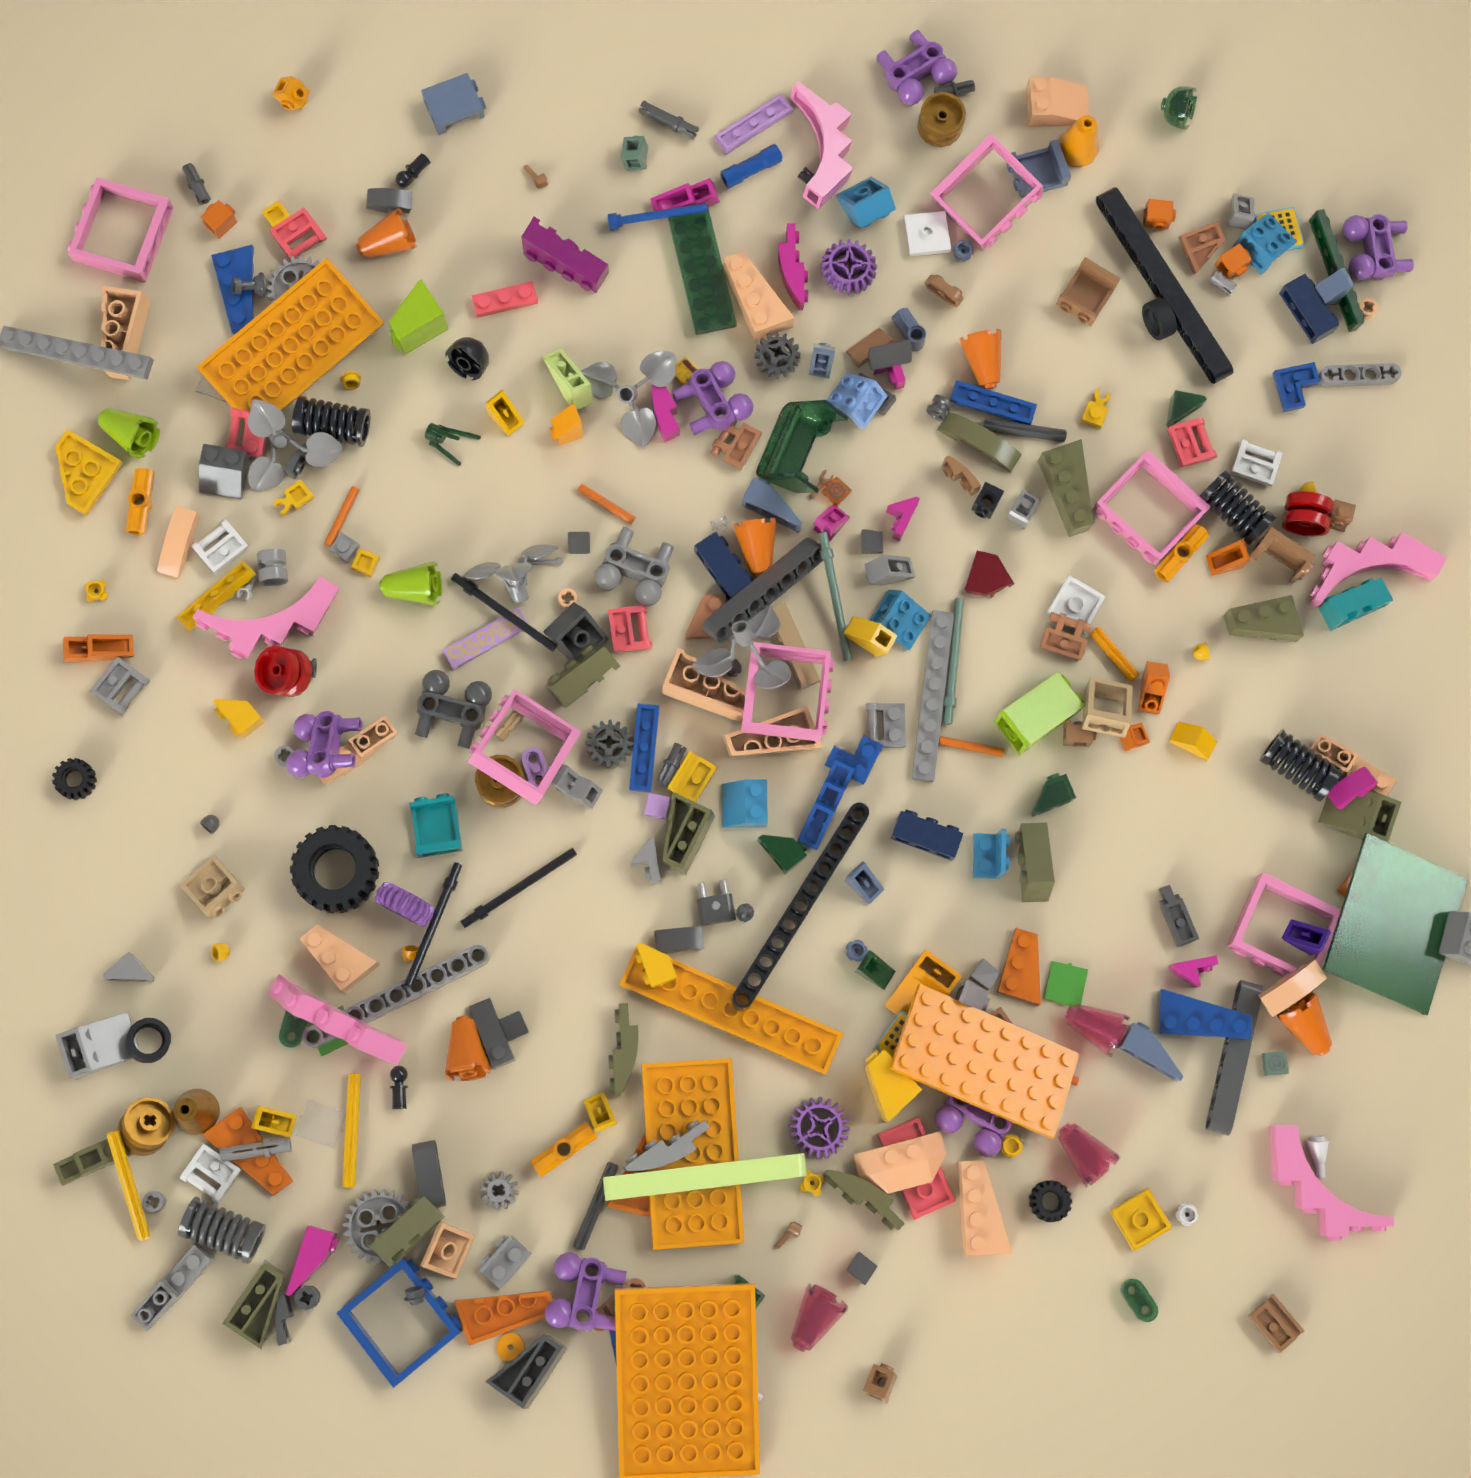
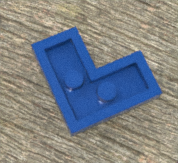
M1315 362L1274 370L1272 373L1283 412L1304 408L1306 403L1301 388L1318 385L1320 382Z
M863 735L855 754L834 745L825 766L831 768L836 758L856 767L851 779L864 785L883 744Z

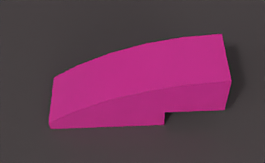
M710 178L691 186L687 183L650 198L654 211L697 204H707L709 207L720 203L715 184Z
M652 385L653 411L659 432L664 442H667L680 435V427L673 415L677 414V405L666 386L656 387Z

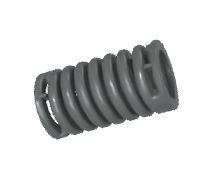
M195 1196L182 1217L178 1236L185 1239L191 1238L193 1242H199L202 1246L207 1245L208 1248L216 1249L220 1253L224 1252L227 1256L232 1255L234 1259L241 1258L242 1262L249 1264L261 1244L266 1225L255 1220L251 1222V1219L248 1217L242 1220L243 1216L241 1214H237L234 1217L233 1211L226 1213V1208L224 1207L218 1210V1205L212 1204L209 1208L208 1201L204 1200L201 1203L200 1198Z

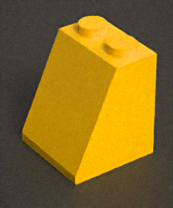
M885 1049L881 1052L878 1050L874 1051L865 1060L868 1064L864 1067L884 1123L889 1122L922 1090L913 1079L889 1069L893 1058Z

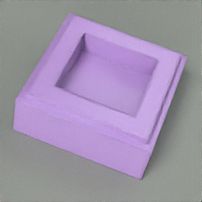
M649 793L644 815L666 820L670 797Z

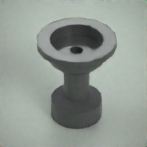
M263 272L255 276L253 281H241L240 277L232 278L231 285L234 295L241 294L242 290H254L255 294L265 298L266 281Z

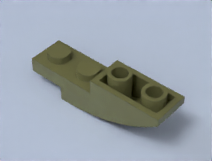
M628 1003L619 1004V1009H615V1023H620V1032H616L617 1046L621 1045V1049L612 1050L613 1055H608L609 1069H614V1078H610V1091L615 1092L616 1097L621 1096L628 1084L638 1050V1025L629 1026Z
M108 1139L80 1150L53 1165L61 1185L64 1186L115 1163ZM126 1150L127 1157L134 1155Z
M826 1170L824 1172L827 1176L825 1181L834 1189L838 1186L844 1192L842 1197L849 1204L856 1203L859 1205L865 1199L867 1201L865 1206L873 1214L878 1212L884 1217L881 1221L890 1230L893 1228L900 1230L905 1224L888 1208L894 1200L875 1185L845 1172Z

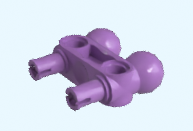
M915 30L909 38L917 47V50L897 62H894L886 50L881 51L876 57V60L885 69V77L888 80L890 89L898 92L901 102L905 105L919 103L924 95V89L919 81L932 74L934 81L943 85L951 83L957 75L955 62L946 58L943 54L942 46L933 41L928 42L919 30Z
M1375 214L1368 218L1354 215L1345 220L1342 229L1344 237L1353 242L1363 240L1365 254L1362 253L1354 256L1349 262L1348 270L1354 279L1362 281L1371 277L1374 280H1382L1385 277L1393 276L1395 272H1411L1413 270L1414 262L1412 259H1395L1391 234H1404L1408 228L1407 221H1389L1382 214Z
M716 362L711 366L710 370L698 369L689 378L687 384L671 390L676 402L694 395L704 409L706 416L689 423L694 435L709 428L726 430L732 425V422L735 420H745L753 412L754 405L749 396L742 393L735 394L727 402L720 388L731 385L735 378V370L729 362Z
M323 711L317 716L303 714L295 720L293 725L295 735L302 741H310L308 752L306 750H296L288 756L286 767L291 775L302 778L309 774H316L320 778H325L332 775L337 768L355 767L356 758L353 753L342 755L338 753L343 732L362 731L363 723L360 717L342 718L331 711Z
M948 1095L944 1103L945 1105L936 1111L935 1124L937 1128L947 1134L954 1133L961 1128L964 1117L982 1128L974 1138L975 1150L984 1157L997 1155L1002 1147V1139L1010 1130L1012 1122L967 1102H964V1105H958L955 1097ZM995 1118H1000L1003 1121L1004 1126L1002 1129L995 1127Z
M572 1252L561 1254L554 1263L556 1276L565 1282H572L578 1279L573 1306L568 1300L563 1298L551 1300L545 1308L546 1321L555 1328H563L569 1325V1327L577 1331H592L595 1327L616 1331L615 1317L599 1314L596 1311L601 1283L606 1281L624 1285L627 1271L607 1268L605 1262H601L597 1258H582L581 1260L578 1255ZM587 1267H594L597 1270V1275L588 1276L585 1269ZM580 1312L586 1313L589 1320L581 1323L577 1320L576 1315Z

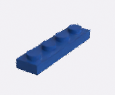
M958 380L955 382L950 398L951 403L1029 425L1032 424L1037 404Z
M637 704L629 791L651 793L659 705Z

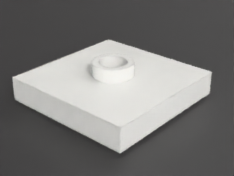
M945 211L904 215L909 257L951 252Z
M1067 575L1047 613L1054 612L1060 614L1061 612L1067 614L1066 617L1076 620L1080 618L1085 620V623L1090 624L1106 596L1071 575Z

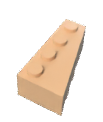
M741 251L723 258V271L754 342L761 338H766L769 333L774 335L776 332L779 333L793 328L794 316L746 254Z
M678 647L664 681L662 694L742 723L746 691L721 676L708 677L700 674L692 665L698 659L692 658L683 649Z
M807 706L759 722L815 730ZM742 729L722 737L730 758L815 750L822 747L820 741L741 732Z
M984 1161L957 1162L963 1255L1011 1254L1010 1243Z

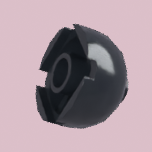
M463 337L456 340L445 353V357L448 355L449 358L447 362L449 367L465 379L467 376L474 377L472 380L479 379L489 364V354L485 346L479 340L471 337Z

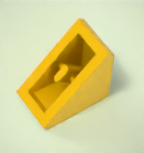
M500 390L485 403L489 416L508 436L525 423L503 390Z
M1184 722L1177 723L1169 739V742L1207 761L1218 742L1204 727Z
M604 1091L583 1100L596 1133L617 1125Z
M258 1105L251 1128L291 1138L297 1115Z

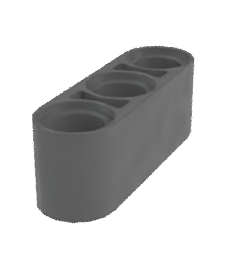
M431 1140L412 1144L420 1198L426 1196L437 1208L446 1206L436 1141Z

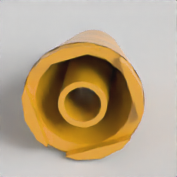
M1085 115L1080 117L1059 139L1068 165L1074 167L1076 165L1087 166L1094 161L1098 154L1097 121L1091 116Z

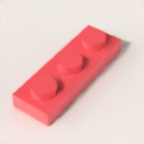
M533 281L471 295L477 318L538 304Z

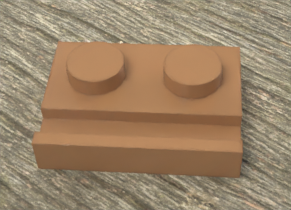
M1271 1294L1266 1301L1262 1302L1248 1315L1250 1320L1278 1353L1285 1350L1301 1333L1305 1332L1274 1294Z

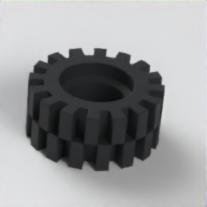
M68 758L67 762H60V767H55L57 771L52 774L54 777L52 783L55 785L56 791L70 800L84 799L86 794L90 795L92 793L90 791L92 788L95 789L96 785H94V782H97V778L94 775L96 773L85 761L79 758H74V760ZM73 771L81 772L83 777L81 784L77 787L68 786L66 781L68 774Z
M1054 1180L1043 1181L1036 1184V1187L1031 1190L1029 1207L1032 1208V1213L1038 1219L1045 1222L1061 1221L1071 1211V1193L1060 1182ZM1048 1192L1055 1193L1059 1199L1057 1208L1051 1211L1044 1208L1042 1204V1198Z

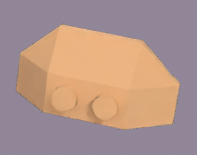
M939 1131L853 1155L859 1178L870 1182L889 1194L932 1182L946 1155V1150L941 1132Z

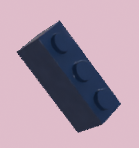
M1306 273L1285 284L1279 292L1312 344L1332 334L1339 326L1336 315L1331 313L1327 303L1324 302L1315 289L1314 282L1308 278Z
M714 532L695 544L694 552L722 592L726 594V598L730 600L750 584L753 578L747 570L744 571L739 565L741 561L738 556L729 551L727 548L729 544L724 536H719L717 532Z
M911 810L900 811L890 839L950 861L955 859L964 834L959 832V828L952 825L942 826L938 824L939 821L930 817H926V819L917 817L918 814Z

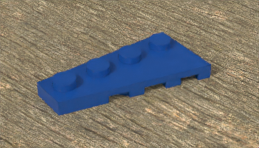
M253 245L211 255L233 335L254 319V290H242L241 294L234 295L231 285L233 277H240L241 281H253Z
M1161 989L1159 1034L1251 1039V1015Z

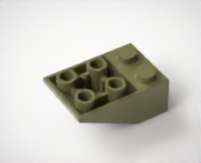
M1369 791L1363 797L1357 796L1345 808L1340 810L1327 795L1318 823L1377 846H1382L1389 842L1401 801Z

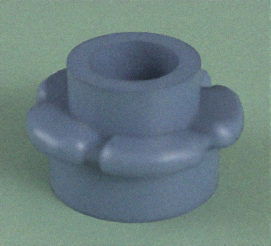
M965 240L956 243L953 247L955 258L958 260L962 259L963 261L969 260L973 254L972 245Z
M861 940L851 941L846 946V955L850 960L860 962L867 955L868 949Z

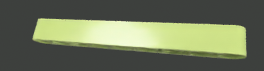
M800 1153L603 1177L605 1201L805 1177L807 1176L805 1154Z

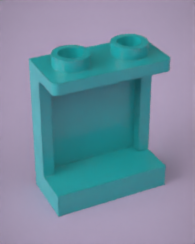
M449 793L436 795L434 799L418 797L414 799V802L409 803L412 812L416 840L415 848L418 858L463 851L454 796H449Z

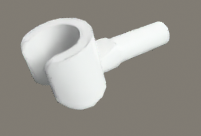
M258 574L251 578L245 588H240L237 591L238 598H241L242 594L247 592L245 601L252 599L251 590Z

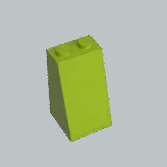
M1057 672L1002 710L993 722L1016 752L1022 755L1064 724L1066 720L1079 713L1085 705L1080 694L1074 693L1070 688L1069 680Z

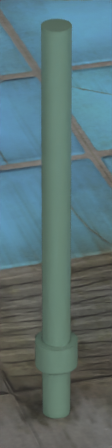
M827 532L819 533L822 549L820 555L821 560H824L843 660L848 661L852 660L849 640L843 635L846 625L832 560L834 553L833 549H830Z
M955 598L947 693L943 703V707H945L944 724L951 725L953 722V711L956 708L957 702L955 690L964 605L963 598Z

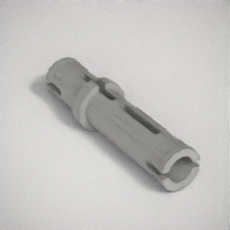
M290 1137L271 1141L270 1139H264L263 1142L221 1147L220 1159L221 1162L258 1156H265L267 1158L271 1157V1154L292 1152Z

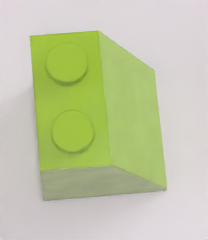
M422 279L416 283L390 319L389 325L391 330L388 332L394 347L397 350L401 349L404 355L448 330L444 312Z

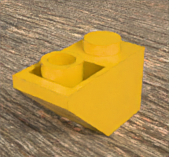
M857 616L851 618L843 633L844 636L877 658L888 654L898 636L879 623Z
M215 699L212 701L217 706L214 711L222 720L225 717L231 723L228 727L235 736L240 734L245 739L265 723L248 701Z
M643 943L636 944L637 950L634 951L638 964L643 963L645 971L641 973L645 985L650 984L652 989L677 980L670 956Z

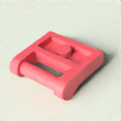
M304 207L269 230L290 261L291 256L296 260V256L317 242H323L327 239ZM311 230L315 233L292 249L289 247L290 244Z
M231 408L230 415L232 418L228 443L225 444V447L245 450L249 456L255 458L264 456L267 437H258L250 431L248 427L250 411ZM240 417L246 418L242 446L236 445Z
M1203 417L1169 426L1167 429L1181 468L1203 461H1210L1217 457V453L1212 449L1204 428L1205 421ZM1192 428H1196L1204 453H1201Z
M638 605L608 609L614 653L653 648L652 641H649L646 620L647 606ZM631 615H637L641 640L639 642H634Z

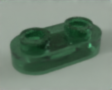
M286 1010L279 1032L281 1044L288 1048H295L300 1045L308 1021L301 1018L296 1019L294 1015ZM294 1032L296 1037L290 1041L288 1035Z
M1133 1278L1125 1280L1121 1285V1295L1135 1316L1143 1322H1151L1156 1319L1158 1306L1143 1283ZM1130 1286L1135 1287V1293L1132 1295L1128 1292ZM1145 1305L1149 1309L1147 1314H1143L1141 1311Z

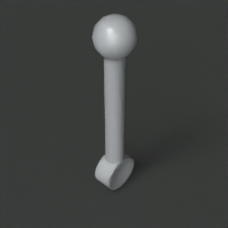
M557 557L555 560H531L528 563L531 565L556 564L560 566L563 560ZM519 559L517 563H524V559Z

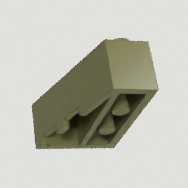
M426 1196L422 1198L416 1197L409 1204L410 1209L404 1215L400 1213L391 1222L393 1225L386 1231L383 1230L374 1239L375 1242L369 1246L388 1267H395L445 1217Z

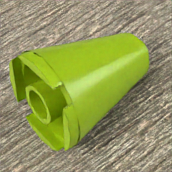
M106 408L98 416L99 426L132 457L137 459L144 458L146 456L144 453L148 450L152 451L158 442L160 429L156 425L158 422L153 418L112 408Z
M427 562L386 574L379 582L380 591L386 597L428 605H438L440 601H436L437 596H442L441 572L435 569V566H438L436 562Z

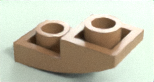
M950 456L945 457L942 470L946 477H950L953 482L961 479L962 488L968 491L971 496L978 493L981 484L970 470Z

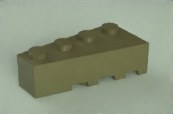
M1082 439L1042 452L1038 460L1069 537L1089 531L1094 523Z

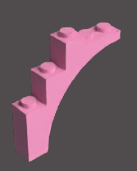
M798 81L793 86L790 100L802 110L810 121L820 148L819 168L806 185L803 198L817 209H820L849 181L853 167L842 159L848 154L852 140L842 133L848 125L851 113L837 102H834L831 106L828 105L823 99L819 98L808 87Z
M1403 532L1397 537L1393 536L1387 546L1369 537L1364 542L1360 541L1355 551L1337 541L1333 546L1328 545L1322 554L1325 558L1321 565L1326 568L1320 575L1322 579L1320 585L1316 584L1310 593L1312 599L1309 604L1317 608L1337 584L1365 571L1379 569L1400 570L1431 581L1438 576L1447 557Z
M319 577L312 588L298 602L281 612L264 618L231 620L213 616L197 609L193 619L196 621V626L205 631L208 628L215 631V636L227 642L230 639L229 649L232 650L231 654L241 660L244 657L249 660L261 637L264 638L263 642L269 646L277 645L282 647L294 625L297 626L296 630L300 633L314 635L338 593L339 586Z
M278 974L270 986L268 995L282 1004L281 1007L289 1013L313 1023L326 1033L345 1040L358 1050L397 1065L407 1047V1044L397 1037L343 1012L306 991L285 976Z
M1298 1125L1269 1126L1272 1181H1279L1280 1185H1294L1295 1182L1296 1208H1304V1213H1318L1319 1209L1320 1236H1328V1241H1342V1236H1349V1227L1350 1231H1364V1227H1372V1231H1386V1226H1394L1393 1217L1378 1216L1357 1210L1342 1202L1326 1189L1315 1176L1306 1160L1300 1143Z

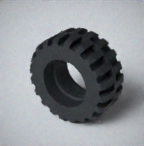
M329 825L326 829L323 827L317 828V832L313 834L309 832L305 836L306 840L303 843L299 842L297 844L298 850L291 857L293 865L290 866V873L293 877L291 880L293 886L297 889V893L314 908L328 913L338 911L344 913L348 912L350 908H358L360 906L359 903L363 900L366 902L370 898L368 895L371 891L375 890L377 886L375 884L376 879H379V861L376 858L373 847L360 833L350 830L349 827ZM330 850H345L351 854L356 864V871L352 880L346 886L337 890H329L322 887L317 882L314 874L317 861L324 853Z

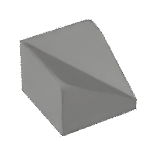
M983 958L969 978L985 990H989L1000 972Z

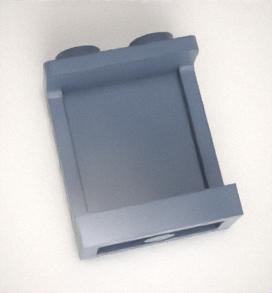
M468 73L421 90L423 101L438 135L446 133L445 126L479 114L480 118H484L485 102L482 97L478 98L476 93L478 92L477 84L474 79H470Z
M1058 139L1050 141L1047 148L1021 155L1011 152L1043 185V192L1068 185L1071 174ZM1007 163L1008 171L1014 177L1013 185L1015 191H1019L1021 198L1026 197L1033 189Z

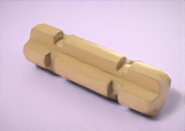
M512 711L502 723L503 726L496 730V737L504 741L509 736V732H512L521 722L523 715L517 711Z

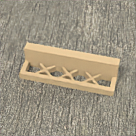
M786 603L776 607L771 604L780 621V628L775 633L779 645L806 648ZM787 660L800 690L820 682L813 663Z

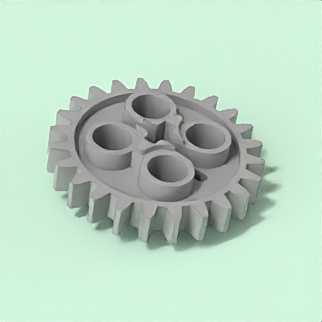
M300 255L299 261H296L291 256V262L289 263L283 259L284 266L276 264L278 271H270L274 278H267V282L270 284L266 286V291L270 292L267 295V299L273 300L270 304L299 281L300 272H303L304 277L320 263L319 260L312 263V259L309 256L304 261L302 255ZM288 276L296 277L292 283L286 282L285 279Z
M373 1189L371 1197L368 1193L364 1192L363 1201L355 1198L358 1205H349V1208L353 1211L352 1214L344 1215L350 1219L348 1223L342 1224V1226L348 1227L349 1230L343 1233V1236H350V1239L345 1244L354 1245L350 1252L359 1251L358 1259L367 1256L366 1263H370L375 1258V1265L380 1264L381 1258L366 1245L365 1240L369 1234L377 1237L381 1232L380 1230H373L361 1233V1228L378 1225L379 1220L381 1223L392 1222L400 1213L404 1215L409 1210L407 1206L410 1201L402 1203L403 1195L400 1194L395 1198L394 1190H391L389 1195H386V1189H382L380 1195H378L376 1189ZM388 1206H392L396 1211L395 1217L390 1220L384 1215V1211ZM365 1211H369L373 1215L370 1224L362 1222L361 1217Z

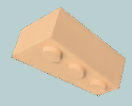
M318 924L299 938L344 993L380 965L377 961Z

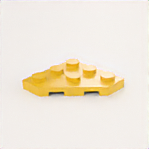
M66 429L55 445L61 479L66 493V502L70 507L88 516L123 462Z

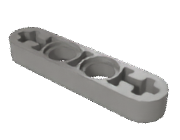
M1394 363L1329 365L1321 370L1319 379L1320 384L1325 387L1391 385L1401 377L1402 371ZM1389 370L1392 374H1395L1392 378L1390 374H1386ZM1365 371H1373L1375 379H1368L1365 376ZM1327 372L1330 376H1334L1331 380H1329L1328 377H1325ZM1344 372H1353L1354 380L1346 379Z

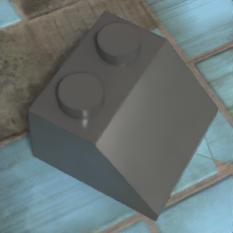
M203 444L199 461V492L242 499L251 461L248 453L245 450Z
M575 602L543 631L547 638L557 644V649L568 660L578 658L581 655L580 651L586 645L597 644L602 646L609 639L588 611Z

